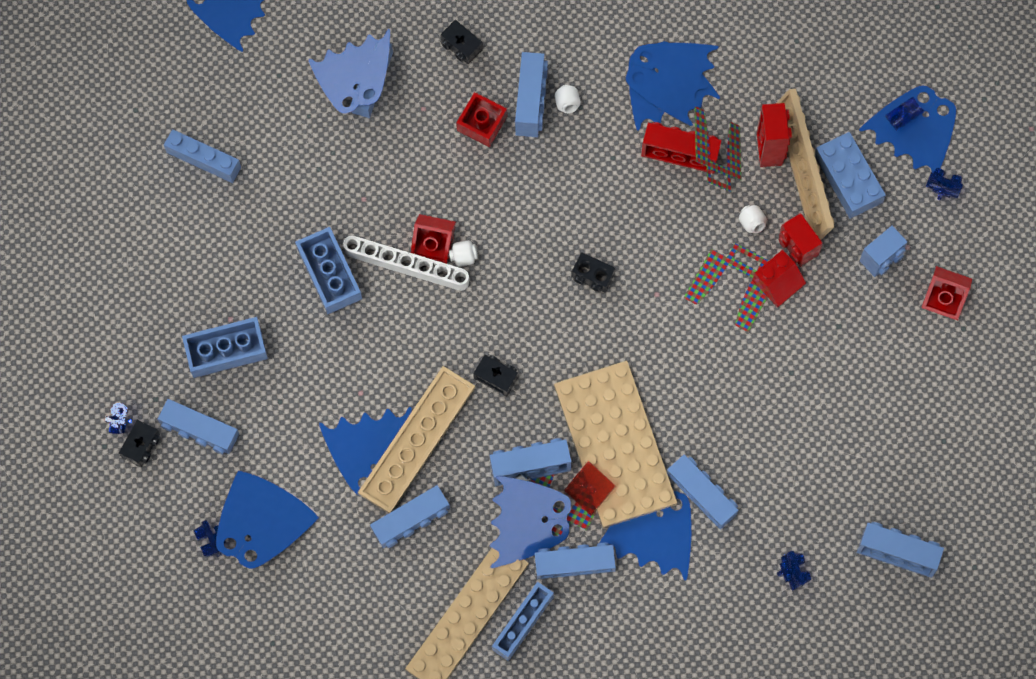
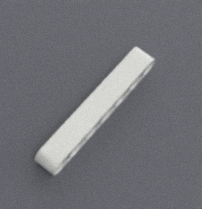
M348 236L344 240L345 253L351 258L460 291L465 290L469 286L468 272L462 268L356 236ZM351 244L357 245L353 250L348 249V246ZM370 249L375 250L373 255H367L366 252ZM386 255L393 256V258L389 261L384 260V257ZM405 260L411 261V264L409 266H403L402 262ZM422 266H428L429 270L423 272L420 271V268ZM441 271L447 272V275L445 277L438 276V273ZM458 277H464L465 281L459 283L456 281V279Z

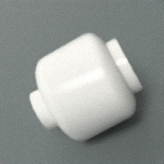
M563 85L555 92L558 110L564 113H573L580 106L579 93L574 86Z
M745 206L739 215L740 223L749 233H759L766 227L767 218L759 206Z
M469 240L456 242L453 244L452 250H449L451 262L455 261L458 267L472 265L475 263V259H478L476 245L472 244Z

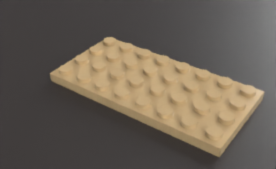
M627 361L554 384L603 528L677 505Z

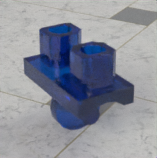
M911 97L886 114L885 117L893 128L898 131L923 114L924 110L917 104L914 97Z
M936 168L933 173L931 172L926 187L933 189L932 192L939 194L937 199L941 200L942 196L948 198L952 196L958 199L963 184H961L962 177L955 174L952 175L951 180L944 177L945 171L940 168Z
M115 403L111 408L112 415L106 416L105 422L110 423L109 433L122 434L126 432V424L131 423L132 417H126L128 407L124 403Z
M202 521V526L193 531L198 541L207 537L210 543L200 547L204 557L222 556V553L218 551L216 546L219 525L214 527L216 533L213 534L208 521Z
M790 551L781 557L782 563L779 564L781 571L776 574L777 577H784L785 583L789 582L792 591L811 581L810 573L808 571L801 572L799 567L805 564V558L802 553L795 554L794 551Z

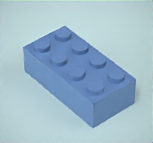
M522 52L515 118L516 136L538 137V132L542 131L548 61L544 60V54Z
M850 132L816 147L815 158L850 219L884 202L886 195Z
M330 227L295 242L327 315L362 300L359 287Z
M257 317L182 336L193 378L268 359Z
M556 438L551 440V443L543 444L542 442L531 444V447H514L512 451H494L490 455V465L495 487L503 485L496 479V476L515 478L521 474L525 478L535 479L571 471V458L567 440Z
M872 522L867 523L863 531L857 553L932 578L938 569L944 548L940 547V544L937 542H925L919 536L912 534L907 536L898 529L891 528L889 530L883 528V525L880 523Z

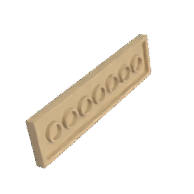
M789 89L777 102L785 103V109H789L790 120L788 121V127H791L792 138L788 146V156L806 221L821 240L834 228V219L829 210V201L826 199L824 192V183L821 181L819 174L820 169L816 163L815 150L811 145L810 132L806 127L805 115L800 105V97L797 95L796 89Z
M442 366L358 491V494L387 513H391L474 391L475 385Z
M491 548L405 670L418 679H448L526 570L529 563L523 559L504 566L490 568L499 558V552Z

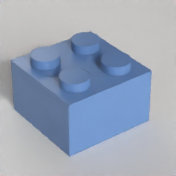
M891 226L863 249L860 262L874 277L878 274L883 275L889 270L890 264L893 262L896 264L904 257L903 253L906 251L907 241Z

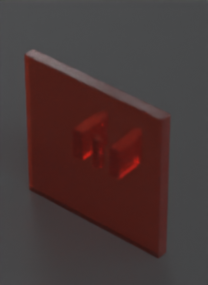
M588 461L564 491L592 516L616 485Z

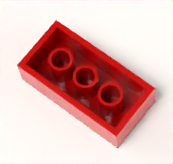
M785 103L762 104L756 131L760 167L783 166L784 159H787L792 132L791 127H788L790 114L789 109H785Z
M648 122L642 143V157L707 172V166L696 162L695 131L686 132L678 127L670 128L658 122ZM709 135L710 161L717 164L722 140Z

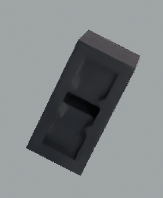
M581 252L571 271V278L578 284L591 286L590 288L600 293L602 291L606 293L615 275L616 268ZM582 267H586L589 269V271L587 273H581L579 269ZM603 275L606 277V280L599 281L596 277Z

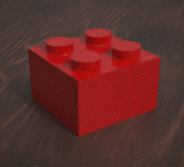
M474 92L456 122L457 131L490 148L508 117L507 108Z
M801 213L781 226L779 243L783 248L788 249L790 258L795 263H798L800 267L819 256L823 243Z

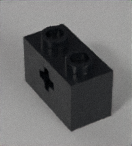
M456 19L440 34L441 45L446 50L454 52L455 57L461 62L464 61L469 64L483 50V42Z
M484 355L474 371L473 377L480 383L507 397L518 379V372H516L517 369L509 364L505 366L500 363L497 357ZM499 371L500 375L494 377L493 373H497Z
M137 419L119 451L121 458L142 468L144 463H148L153 446L156 447L161 437L158 429ZM144 442V444H145L144 446L140 445V446L138 447V445H137L138 443L142 444V443Z

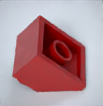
M419 214L414 224L410 253L447 264L456 222Z
M783 249L758 269L752 279L777 308L806 285L796 263Z
M936 266L921 308L958 321L971 287L972 278Z

